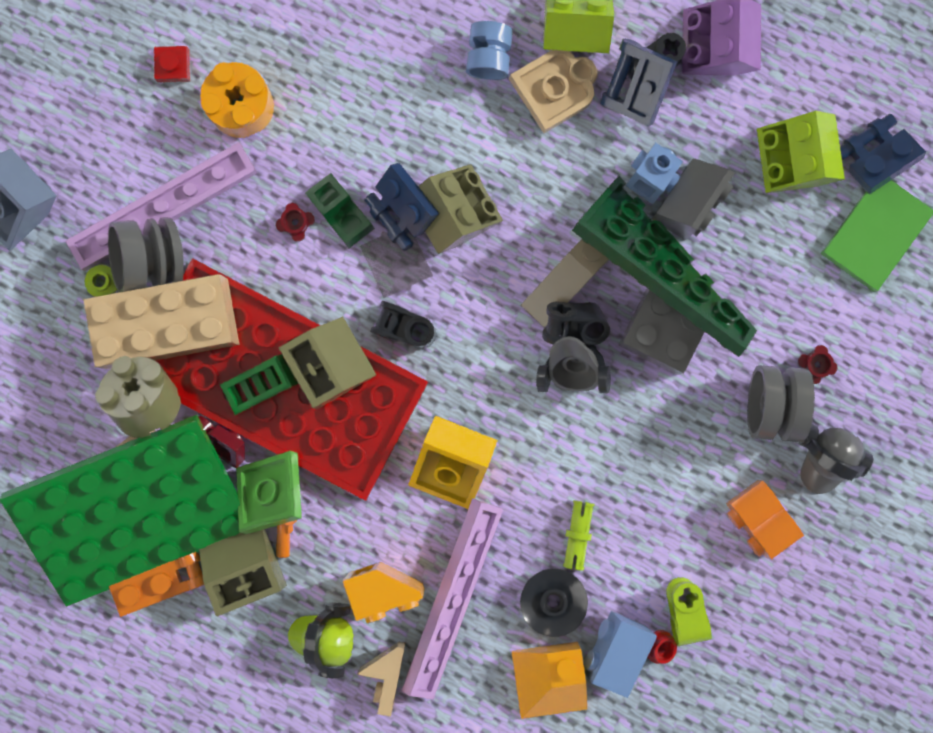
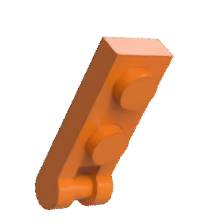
M191 553L109 586L120 617L203 586V574L198 563L201 561L199 553ZM185 567L190 579L182 582L178 569Z

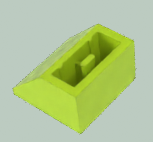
M545 0L543 49L609 54L614 24L613 0Z
M815 110L756 129L765 193L818 187L845 180L835 114Z

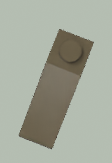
M581 239L520 306L545 328L548 322L547 305L555 301L568 303L609 259Z

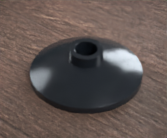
M557 568L545 569L534 574L526 582L520 598L521 612L527 624L534 631L549 637L564 636L573 632L584 620L588 608L587 593L583 584L572 573ZM550 595H557L559 597V604L557 606L551 607L547 604V598Z

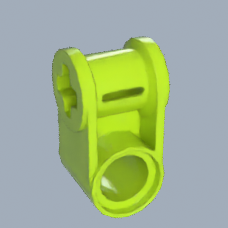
M677 577L673 579L666 588V595L670 611L671 630L677 646L711 640V626L701 589L687 578ZM686 588L691 594H687L686 601L683 602L678 597L684 594L683 589Z

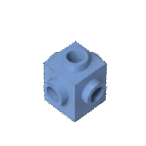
M655 142L648 153L641 150L631 165L635 172L625 186L653 204L664 190L670 192L681 177L676 172L683 161L676 157L673 151Z

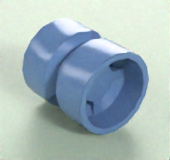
M478 21L471 24L469 46L473 50L468 52L466 73L478 79H506L510 56L506 52L511 50L513 29L504 23L495 21Z

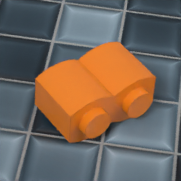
M763 480L755 481L726 503L730 509L726 513L728 518L737 529L743 527L751 537L747 540V543L758 557L764 555L772 560L804 536L796 522L783 508L778 498Z

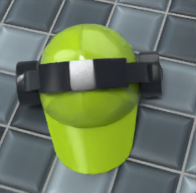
M339 602L326 603L325 610L319 615L299 617L289 628L288 640L290 645L297 653L304 656L305 663L309 664L311 669L317 671L320 677H344L345 667L342 665L347 663L352 655L354 635L350 624L341 617L350 614V604Z

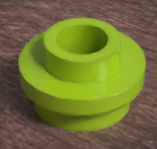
M97 265L87 272L84 283L87 291L92 296L99 297L114 294L117 291L111 267ZM103 275L106 282L102 287H98L96 279Z

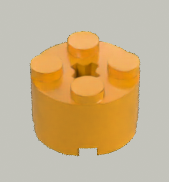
M238 62L219 63L207 75L202 84L200 94L201 106L209 119L224 134L234 138H245L258 131H262L269 124L274 111L272 94L263 77L251 66ZM240 96L243 97V101H242V102H241V101H236L235 104L233 105L232 102H233L234 99H239Z

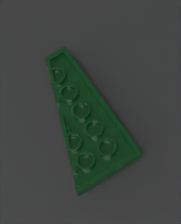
M618 175L581 217L572 231L585 243L606 256L613 264L619 266L635 278L639 284L645 286L664 300L668 306L673 307L696 327L702 329L718 341L722 347L739 357L747 349L756 334V328L731 300L721 299L711 287L715 282L707 273L701 276L691 265L694 260L660 221L650 219L643 211L646 205L638 196L633 199L623 188L626 182Z

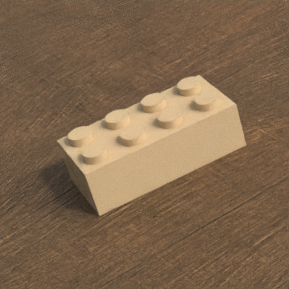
M220 274L83 299L96 368L111 369L113 362L122 356L130 358L147 357L155 361L239 345L229 282L227 278Z

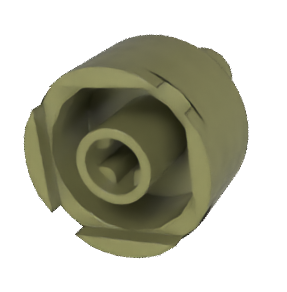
M122 356L116 359L112 364V368L101 380L99 388L95 393V399L101 409L124 434L134 438H143L151 435L150 432L158 428L163 430L168 427L176 418L181 406V400L175 384L156 361L147 357L130 358Z

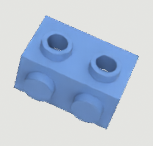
M611 611L608 618L599 627L598 640L593 650H590L584 659L585 675L592 684L628 698L657 636L646 625Z

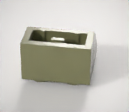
M471 164L430 176L418 186L439 212V215L425 231L438 254L462 245L503 221L495 203L491 200L479 175Z
M343 316L311 329L279 347L311 406L315 409L321 408L376 376L374 369Z
M265 529L250 534L238 533L235 536H230L203 549H199L203 582L216 617L280 592L287 586Z

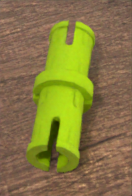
M573 500L570 529H566L565 534L568 537L563 563L565 568L572 569L574 555H577L575 570H584L587 542L592 539V534L589 533L594 503L585 502L584 514L581 515L582 501Z

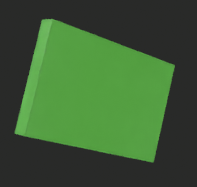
M891 180L872 194L865 191L820 254L871 291L876 292L932 217L933 209Z

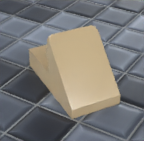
M397 642L361 666L357 673L361 676L384 680L383 683L377 682L373 702L379 703L377 713L379 715L391 717L405 642Z

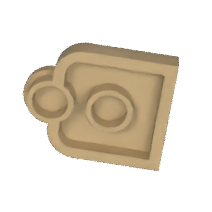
M551 50L510 74L509 81L545 134L590 105L594 98L593 84L597 78V68L589 58H575L570 51Z

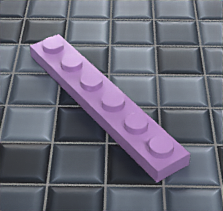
M238 142L67 239L65 242L81 270L87 271L109 258L108 227L111 222L134 220L137 222L143 235L144 224L147 219L153 218L157 224L162 217H170L175 221L257 174V171L244 148Z
M472 498L401 690L409 696L434 699L503 509L498 506Z

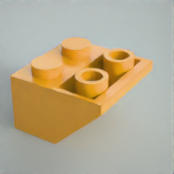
M383 562L349 572L343 580L355 620L358 621L365 618L366 623L386 617L385 612L398 607L399 612L417 607L419 605L418 601L423 598L425 591L423 582Z

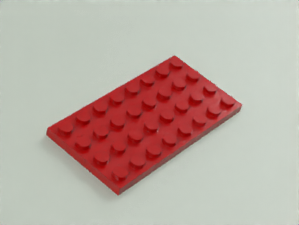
M192 258L183 274L182 281L218 274L228 279L239 345L155 360L175 384L181 404L276 454L288 451L298 453V466L366 501L429 382L361 347L376 376L321 408H313L300 384H297L234 415L220 384L276 355L282 354L279 347L321 325ZM261 372L268 389H272L265 372ZM249 378L248 381L255 395H260L252 378ZM240 383L235 385L243 402L248 401Z

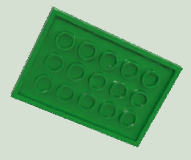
M197 415L169 425L163 430L154 431L149 436L137 438L1 494V504L66 607L110 589L109 586L194 552L198 554L200 553L199 549L240 533L238 519L240 502L237 491Z

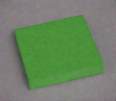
M288 451L240 466L236 469L237 494L240 502L238 507L240 533L250 534L302 519L298 453Z

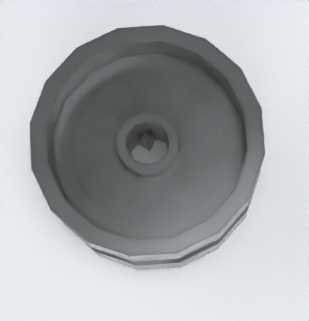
M756 366L750 380L747 405V424L752 439L773 440L778 433L782 441L804 442L812 425L815 403L814 382L812 374L808 369L787 368L782 374L777 366Z

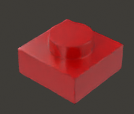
M187 46L154 47V79L156 82H190V50Z

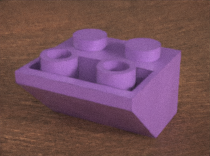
M716 0L683 9V39L686 43V51L682 58V74L735 76L761 70V4L753 0Z

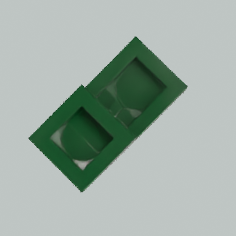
M331 173L305 192L310 201L349 249L375 229Z

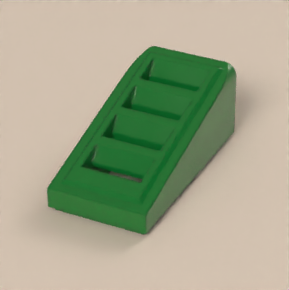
M280 354L220 384L234 415H237L299 383L284 356ZM261 372H265L272 389H268ZM249 378H252L260 395H255L248 381ZM240 383L248 401L243 402L235 385Z

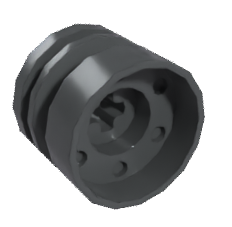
M162 217L159 219L158 224L153 218L147 219L144 224L143 235L137 222L134 220L116 221L109 224V261L114 284L119 293L146 288L148 276L152 286L183 280V248L177 226L172 218Z

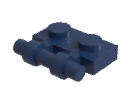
M888 114L882 119H874L868 123L867 129L858 135L852 134L840 146L842 161L850 155L855 159V162L849 166L848 172L869 194H872L924 159L926 154L921 145L905 129L894 136L888 131L897 124V120L892 114ZM875 139L880 145L868 152L864 146Z
M400 163L389 166L375 186L382 195V199L380 200L375 193H371L364 201L370 208L369 213L376 221L380 220L387 229V236L392 243H397L403 251H406L414 244L407 234L411 232L414 237L423 235L439 215V212ZM392 209L400 218L399 222L390 213Z

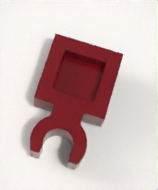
M199 416L198 418L219 458L237 469L245 460V442L236 432L227 431L219 425L214 427L206 418Z

